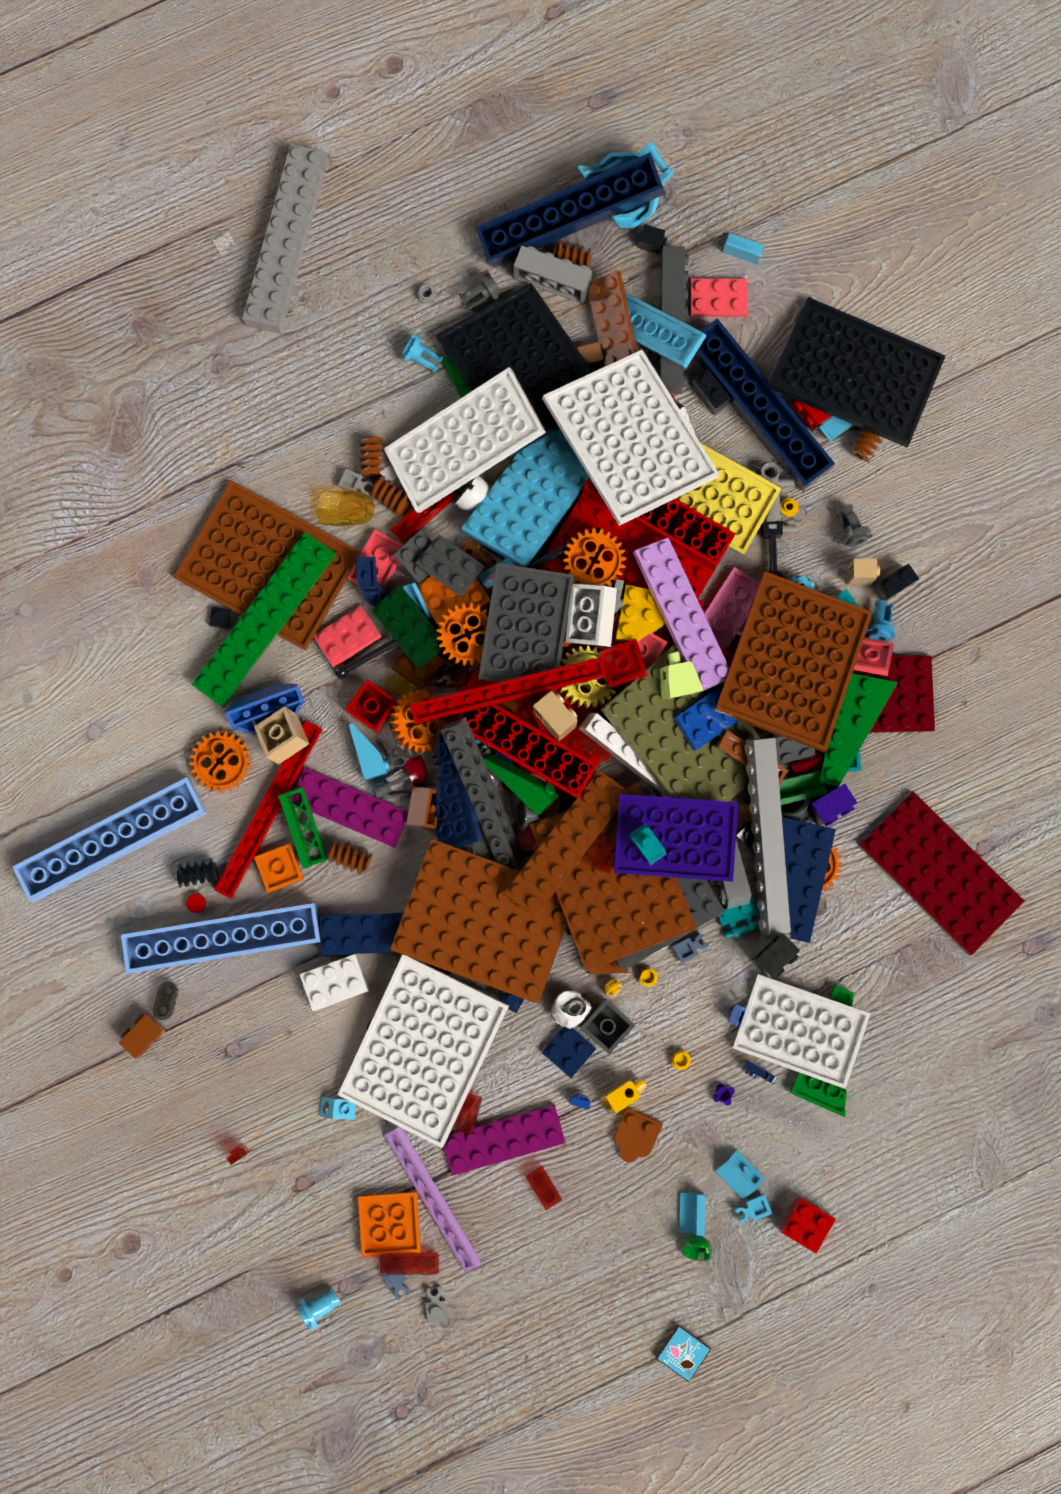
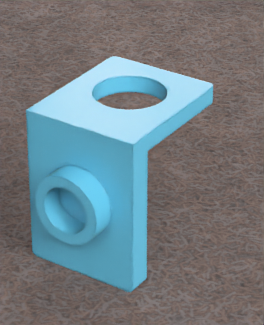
M833 416L819 426V428L831 442L852 426V424Z
M322 1096L320 1116L331 1119L354 1120L356 1104L346 1099ZM328 1102L329 1111L326 1113L325 1105Z

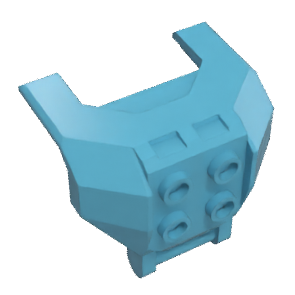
M654 142L646 145L640 152L609 153L594 166H578V170L583 177L589 179L651 153L653 160L662 171V174L659 176L663 186L674 175L673 170L668 168L657 152ZM660 197L618 215H613L611 218L618 228H634L643 224L655 213Z

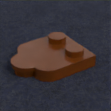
M626 1108L614 1137L616 1145L620 1148L621 1158L625 1162H634L638 1157L648 1156L654 1147L663 1123L630 1108Z

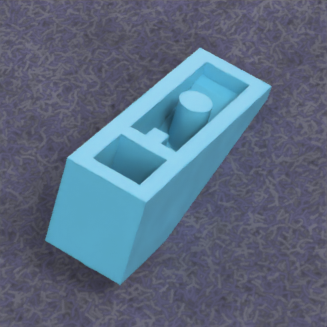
M353 723L349 724L364 780L368 781L388 775L387 770L390 767L387 758L383 759L380 752Z

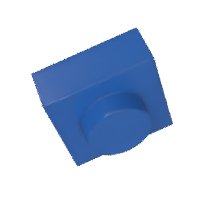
M736 1004L729 1012L728 1022L740 1027L746 1008Z
M577 1093L576 1096H571L570 1105L589 1110L591 1101L587 1100L588 1096Z

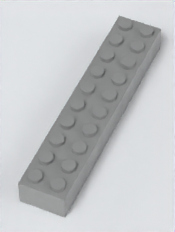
M290 144L242 317L246 326L282 334L329 163L326 152Z

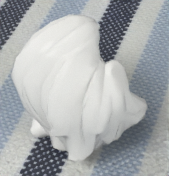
M576 990L563 991L557 996L551 1007V1012L556 1023L571 1029L583 1024L592 1012V1006L589 1001L581 996L580 992Z

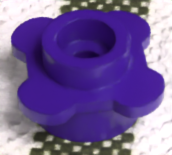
M719 1083L716 1086L717 1091L713 1095V1100L729 1106L732 1103L731 1099L735 1089L733 1087H725L722 1083Z

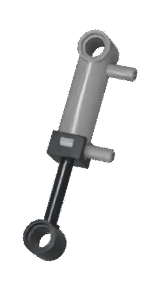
M766 463L760 470L759 475L781 487L795 485L794 479H779L780 469L775 463ZM765 471H772L774 476L767 477ZM780 492L761 525V538L769 540L770 572L768 573L784 578L782 572L777 571L776 539H780L783 533L796 532L797 526L782 525Z

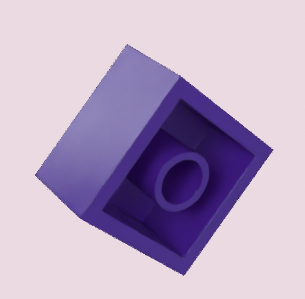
M844 783L810 804L808 810L818 825L824 824L828 826L838 820L837 816L839 814L844 816L855 809L853 806L858 802Z

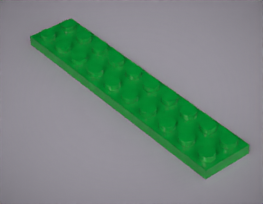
M305 532L191 685L224 708L336 557V553Z

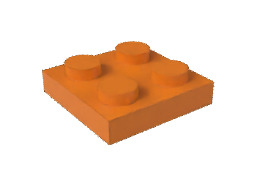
M291 843L254 857L267 893L304 880Z

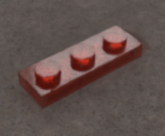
M438 1253L379 1254V1275L439 1274Z

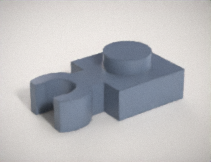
M703 934L698 935L693 942L689 937L672 946L681 964L699 955L696 949H705L709 946L708 943L700 945L699 939L704 937Z
M399 1261L380 1270L388 1289L395 1288L394 1296L397 1300H400L398 1293L400 1290H404L407 1296L410 1294L409 1288L402 1283L407 1278Z

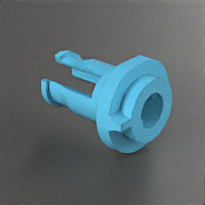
M413 334L401 353L405 356L403 361L407 363L409 359H412L435 373L438 366L420 355L423 353L437 363H440L443 357L438 356L433 350L421 344L422 337L420 335Z
M331 1288L329 1292L321 1294L307 1303L302 1298L299 1300L301 1306L297 1307V1310L310 1331L318 1327L316 1323L318 1319L332 1311L334 1307L340 1306L341 1303Z

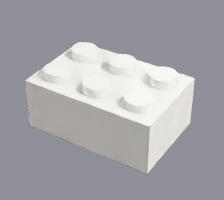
M573 584L565 642L611 647L617 588Z
M357 954L300 974L312 1011H317L370 991Z

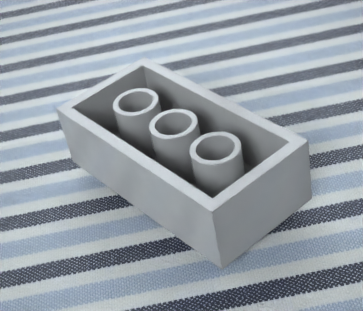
M521 246L514 264V280L525 284L532 283L536 288L584 304L590 282H592V270L584 265L572 264L568 259L561 260L555 258L551 253H541L534 247Z

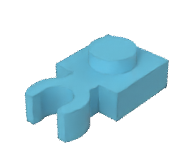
M764 1194L746 1201L748 1207H737L735 1209L736 1213L744 1212V1217L738 1219L740 1223L746 1222L750 1216L756 1221L772 1214Z

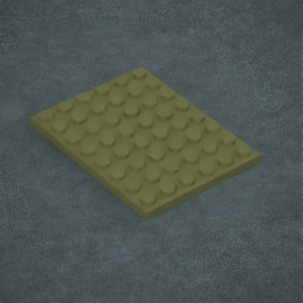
M674 643L646 668L648 676L632 681L607 703L601 711L668 797L729 802L749 783V775L745 766L715 747L723 732L698 750L693 751L673 719L719 685L700 693L665 700L661 699L659 670L670 665L667 654L679 652ZM740 720L726 729L744 742L749 739L760 738L750 724Z

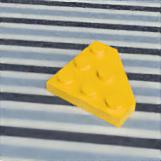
M626 585L615 641L627 642L637 639L639 642L642 638L657 631L666 623L650 589Z

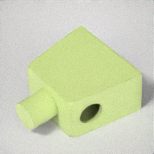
M679 652L667 654L670 665L659 670L661 699L665 700L703 691L693 663L691 661L681 663Z

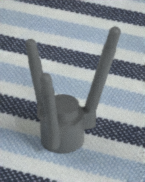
M387 718L386 723L393 748L388 754L381 742H378V745L387 758L388 765L401 767L409 760L408 749H405V744L404 751L397 747L393 731H391L390 719Z
M404 767L399 768L383 779L377 780L378 783L373 784V789L378 799L383 797L384 800L411 796L412 791L389 794L392 792L391 786L409 779L407 775L390 783L388 782L389 779L403 771Z

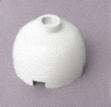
M479 475L470 480L463 488L464 490L461 495H458L454 504L466 512H474L490 491L487 482Z

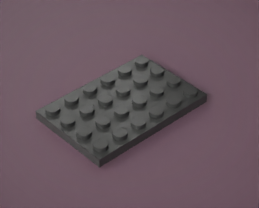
M500 563L496 564L479 680L499 683L560 667L574 575Z

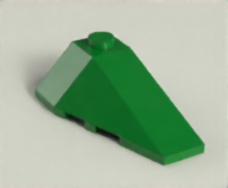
M492 754L483 759L486 766L537 816L550 808L559 796L550 784Z

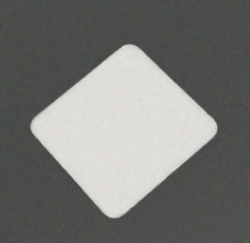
M392 464L380 472V474L385 476L384 480L386 482L398 478Z

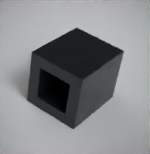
M644 224L638 248L659 254L661 248L666 246L668 239L665 237L666 230Z

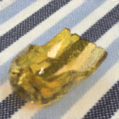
M353 490L320 491L319 501L316 503L318 523L322 525H362L371 521L375 512L372 498L367 494Z

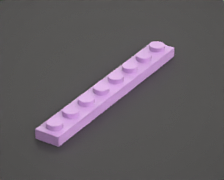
M397 1127L385 1134L384 1136L464 1271L467 1272L478 1267L482 1263L477 1253L469 1243L457 1219L453 1216L436 1184L427 1172L426 1167L417 1155L416 1150L407 1138L406 1133L401 1127Z

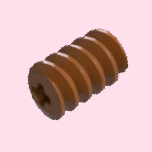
M562 240L556 244L553 253L555 258L561 260L568 259L572 264L584 265L588 268L592 259L591 248L585 253L584 246L578 251L577 244H574L571 249L570 242L563 246Z
M863 429L855 440V444L851 446L852 453L857 458L870 462V458L867 455L874 456V452L871 449L878 450L879 447L875 443L881 444L883 442L879 438L881 436Z
M366 437L359 442L362 447L360 449L362 454L360 456V461H362L360 467L363 469L360 471V474L365 478H380L383 476L379 472L384 471V468L379 467V464H383L384 460L378 459V457L384 456V453L378 452V450L384 448L383 445L378 444L383 441L381 437Z
M382 476L373 485L370 493H372L373 498L378 497L377 501L379 503L384 502V507L390 506L389 510L391 512L396 511L395 515L399 517L408 509L411 501H407V494L403 497L401 496L402 489L395 492L396 485L390 488V480L384 483L385 476Z
M335 841L328 861L332 863L336 859L337 866L343 862V868L346 869L350 865V871L353 872L357 868V874L360 875L363 871L365 874L370 864L372 853L365 857V850L358 854L357 847L351 851L350 844L344 848L343 841L339 845H336L337 841Z

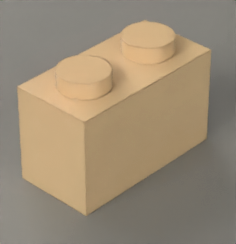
M854 558L848 565V585H871L877 576L880 575V565L877 564V559Z

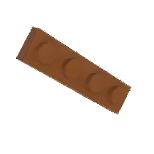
M724 730L715 747L743 766H747L746 742L728 730ZM778 764L780 786L788 770Z

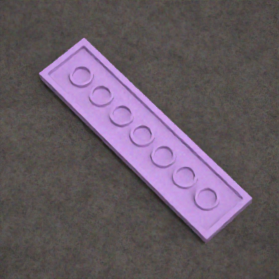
M666 538L633 552L634 557L683 662L691 661L693 663L703 691L725 682L730 668L670 540Z

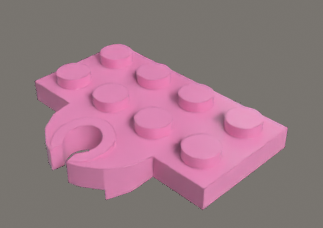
M736 567L732 569L704 613L719 647L727 650L735 636L741 637L760 582Z

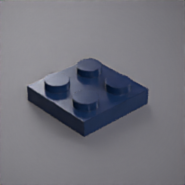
M563 1027L542 1051V1054L567 1076L572 1078L596 1048L575 1029Z

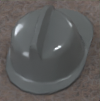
M515 793L512 795L511 812L521 831H524L525 827H530V824L542 820L541 814L537 816Z
M808 798L781 805L782 817L799 821L808 819V807L811 799Z

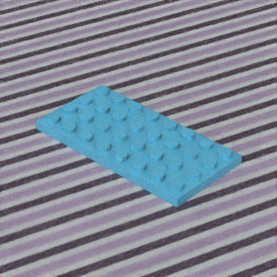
M561 429L519 451L461 528L462 532L521 567H527L582 492L589 479L587 472Z

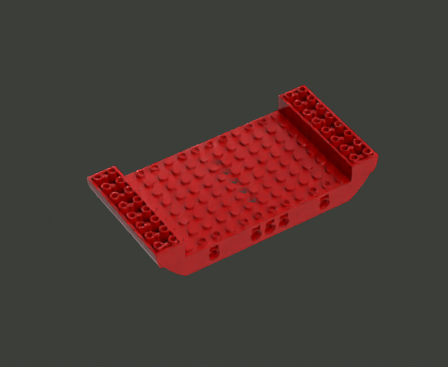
M589 477L583 487L580 499L546 555L571 542L572 537L578 538V532L584 535L586 528L589 531H592L593 527L603 528V534L605 535L608 531H611L610 537L617 536L615 542H622L619 549H625L621 556H625L626 560L621 561V563L626 566L625 568H619L623 572L622 575L616 574L618 580L624 581L620 598L623 599L626 585L649 589L633 552L668 538L696 598L699 599L736 533L676 498L619 526ZM588 541L586 548L589 551H593L596 549V544L593 541ZM604 544L600 545L594 557L590 556L592 561L586 570V574L590 573L596 561L600 562L598 556ZM609 550L604 551V559L611 560L613 553ZM563 554L541 566L538 570L569 574L571 570L564 568L569 562L563 561L564 558L569 556ZM579 558L576 561L577 565L581 568L587 566V561L583 558ZM598 567L593 570L594 575L597 577L604 575L602 568ZM578 580L573 584H580V581ZM611 580V582H612V586H611V587L614 588L615 581H614V580ZM666 624L653 632L654 635L667 641L661 655L673 643ZM571 643L568 647H563L561 659H565L566 653L571 655L573 648L578 651L579 646L584 651L587 646L590 647V651H593L595 647H597V653L601 650L596 645ZM479 663L466 686L463 685L459 692L498 682L479 680L481 665ZM597 679L599 684H605L603 679ZM631 682L614 689L616 691L615 694L610 695L611 699L609 701L604 699L605 703L602 706L598 703L597 707L593 708L592 704H590L589 708L586 709L585 703L580 708L577 701L571 704L578 716L576 718L577 726L559 742L548 729L543 732L540 731L523 698L517 699L518 709L514 714L496 704L444 717L443 719L449 722L466 717L476 739L578 799L607 753L606 750L578 728L589 713H597L611 724L601 709ZM580 687V690L583 693H588V689L586 687Z

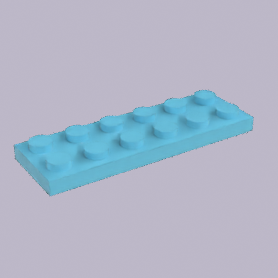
M625 293L636 343L686 369L706 338V335L690 325Z

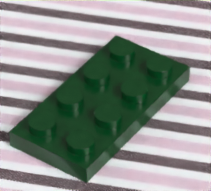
M401 585L372 609V612L418 669H421L445 648L439 647L443 641L437 640V637L442 635L437 632L434 625Z

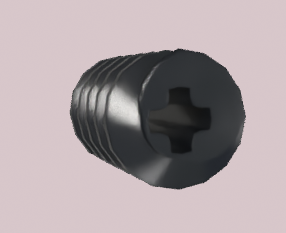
M209 858L208 864L202 859L201 865H198L195 860L193 867L190 866L189 862H186L185 868L182 867L181 863L178 864L177 880L180 888L183 883L188 887L190 881L193 885H197L198 880L201 884H204L206 879L211 883L213 876L216 881H219L218 867L212 858Z

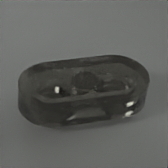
M164 982L158 988L153 1007V1014L158 1020H167L173 1015L179 993L178 986L174 982ZM167 988L172 989L171 995L166 993ZM162 1007L167 1008L166 1014L161 1012Z

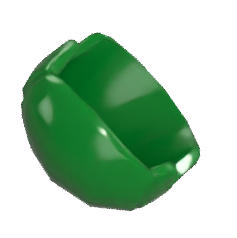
M695 1234L683 1240L681 1250L684 1257L696 1261L710 1259L711 1244L706 1238L696 1236Z

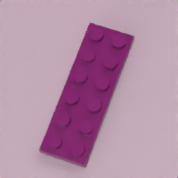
M304 768L295 789L304 787L312 813L396 848L407 822L408 811ZM300 792L293 794L291 797L294 804L301 805L303 799Z
M554 1104L450 1134L444 1147L452 1176L562 1145L566 1142Z

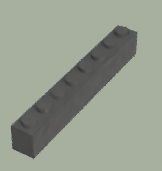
M663 246L661 255V311L684 322V317L688 316V306H684V301L688 300V288H685V282H688V271H685V265H688L689 255L685 254V246ZM660 355L661 381L668 392L682 394L683 387H687V376H684V370H687V368L685 369Z

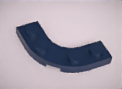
M375 556L355 557L356 580L359 591L363 598L372 607H375L390 593L383 590L378 584Z

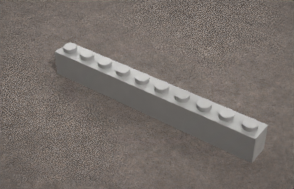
M776 738L746 740L745 754L748 759L746 771L749 775L748 792L751 797L749 809L752 814L751 831L754 834L752 847L756 860L754 862V869L757 872L755 885L759 897L757 901V907L760 911L759 928L761 933L767 935L789 933L791 928Z

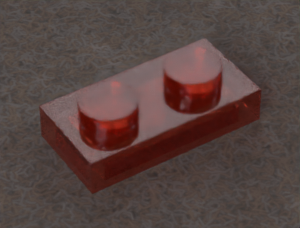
M468 1093L452 1127L453 1131L472 1136L482 1102L481 1096Z
M543 1165L525 1175L545 1210L563 1200Z

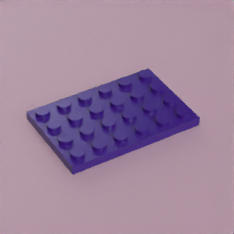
M619 794L614 873L733 882L738 802ZM644 823L650 828L667 853L651 866L629 836V834Z

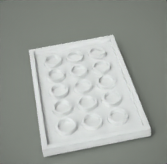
M758 974L733 1049L846 1089L870 1013Z

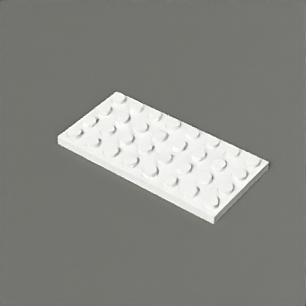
M509 367L385 447L384 450L415 511L420 513L546 432L513 370Z

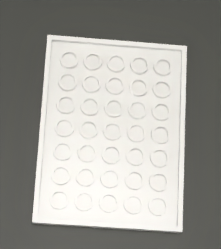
M643 350L543 395L544 403L619 526L718 478L720 475Z
M402 955L338 1096L443 1148L509 1005L419 960Z

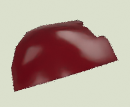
M815 749L814 756L791 761V767L794 772L799 774L816 769L821 770L822 759L819 751Z
M419 755L413 759L412 757L409 758L405 763L409 777L415 787H422L428 774L422 755Z

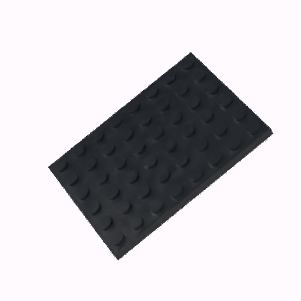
M532 283L525 285L435 335V339L471 392L510 367L513 370L546 432L514 452L513 455L560 429L544 403L543 395L593 373Z
M808 297L767 388L908 448L946 355Z

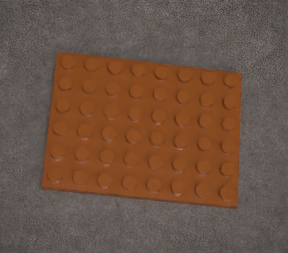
M230 480L174 575V579L243 616L305 532L336 553V557L277 635L307 651L314 635L318 632L348 580L347 577L356 563L355 557H359L361 551Z
M764 571L714 711L825 753L873 612Z
M639 784L626 788L631 793L630 795H643ZM567 811L530 824L538 848ZM618 811L555 892L586 972L697 930L677 878L614 873Z
M431 839L390 950L539 1004L566 929L567 921L556 893H554L536 918L504 895V892L520 871Z

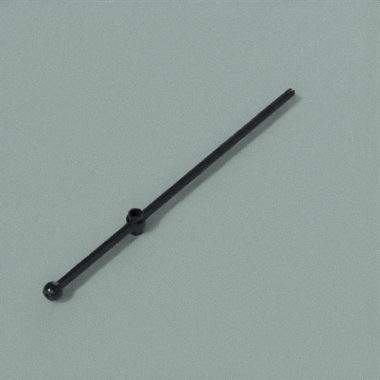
M596 528V532L599 533L601 529ZM566 544L527 565L526 568L538 569L565 554L564 551L570 550V548ZM433 617L429 619L433 625L437 624ZM392 639L346 665H337L334 672L338 679H345L351 670L399 644L395 639Z

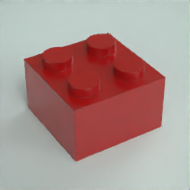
M367 679L345 711L378 735L385 726L386 719H390V714L395 712L393 706H399L394 697Z
M798 1195L779 1231L817 1254L836 1219Z

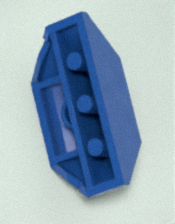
M277 683L242 696L225 710V714L232 729L257 735L254 728L256 725L284 706L297 714L304 703V699L298 684Z

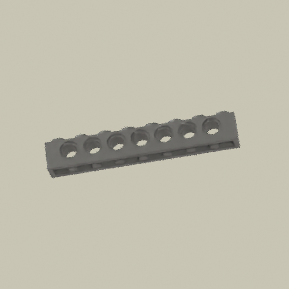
M462 717L449 721L441 729V732L497 863L507 867L515 866L523 857V853L467 719Z

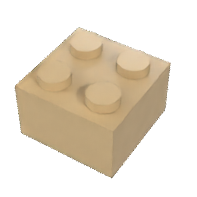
M550 691L533 706V713L559 742L576 728V718L578 716L571 708L567 709L563 703L565 701L558 693L554 694Z
M285 706L254 727L266 757L277 764L282 763L309 745L298 715Z

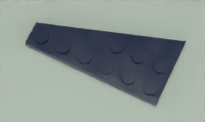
M439 731L437 732L439 768H436V776H439V786H436L435 815L438 818V829H435V836L438 837L439 842L459 848L483 841L476 812L442 732Z
M782 817L791 932H789L790 938L810 943L836 829Z

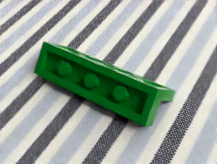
M816 769L784 777L779 786L781 805L828 794L826 786L819 784L821 770ZM745 786L748 804L750 805L751 797L748 792V786Z
M304 787L279 795L303 869L327 861L328 858ZM301 793L303 801L300 806L293 803L291 795ZM300 811L308 814L309 819L306 824L298 819ZM306 829L314 832L315 838L313 842L305 839L304 833ZM313 847L320 850L322 858L312 861L310 852Z

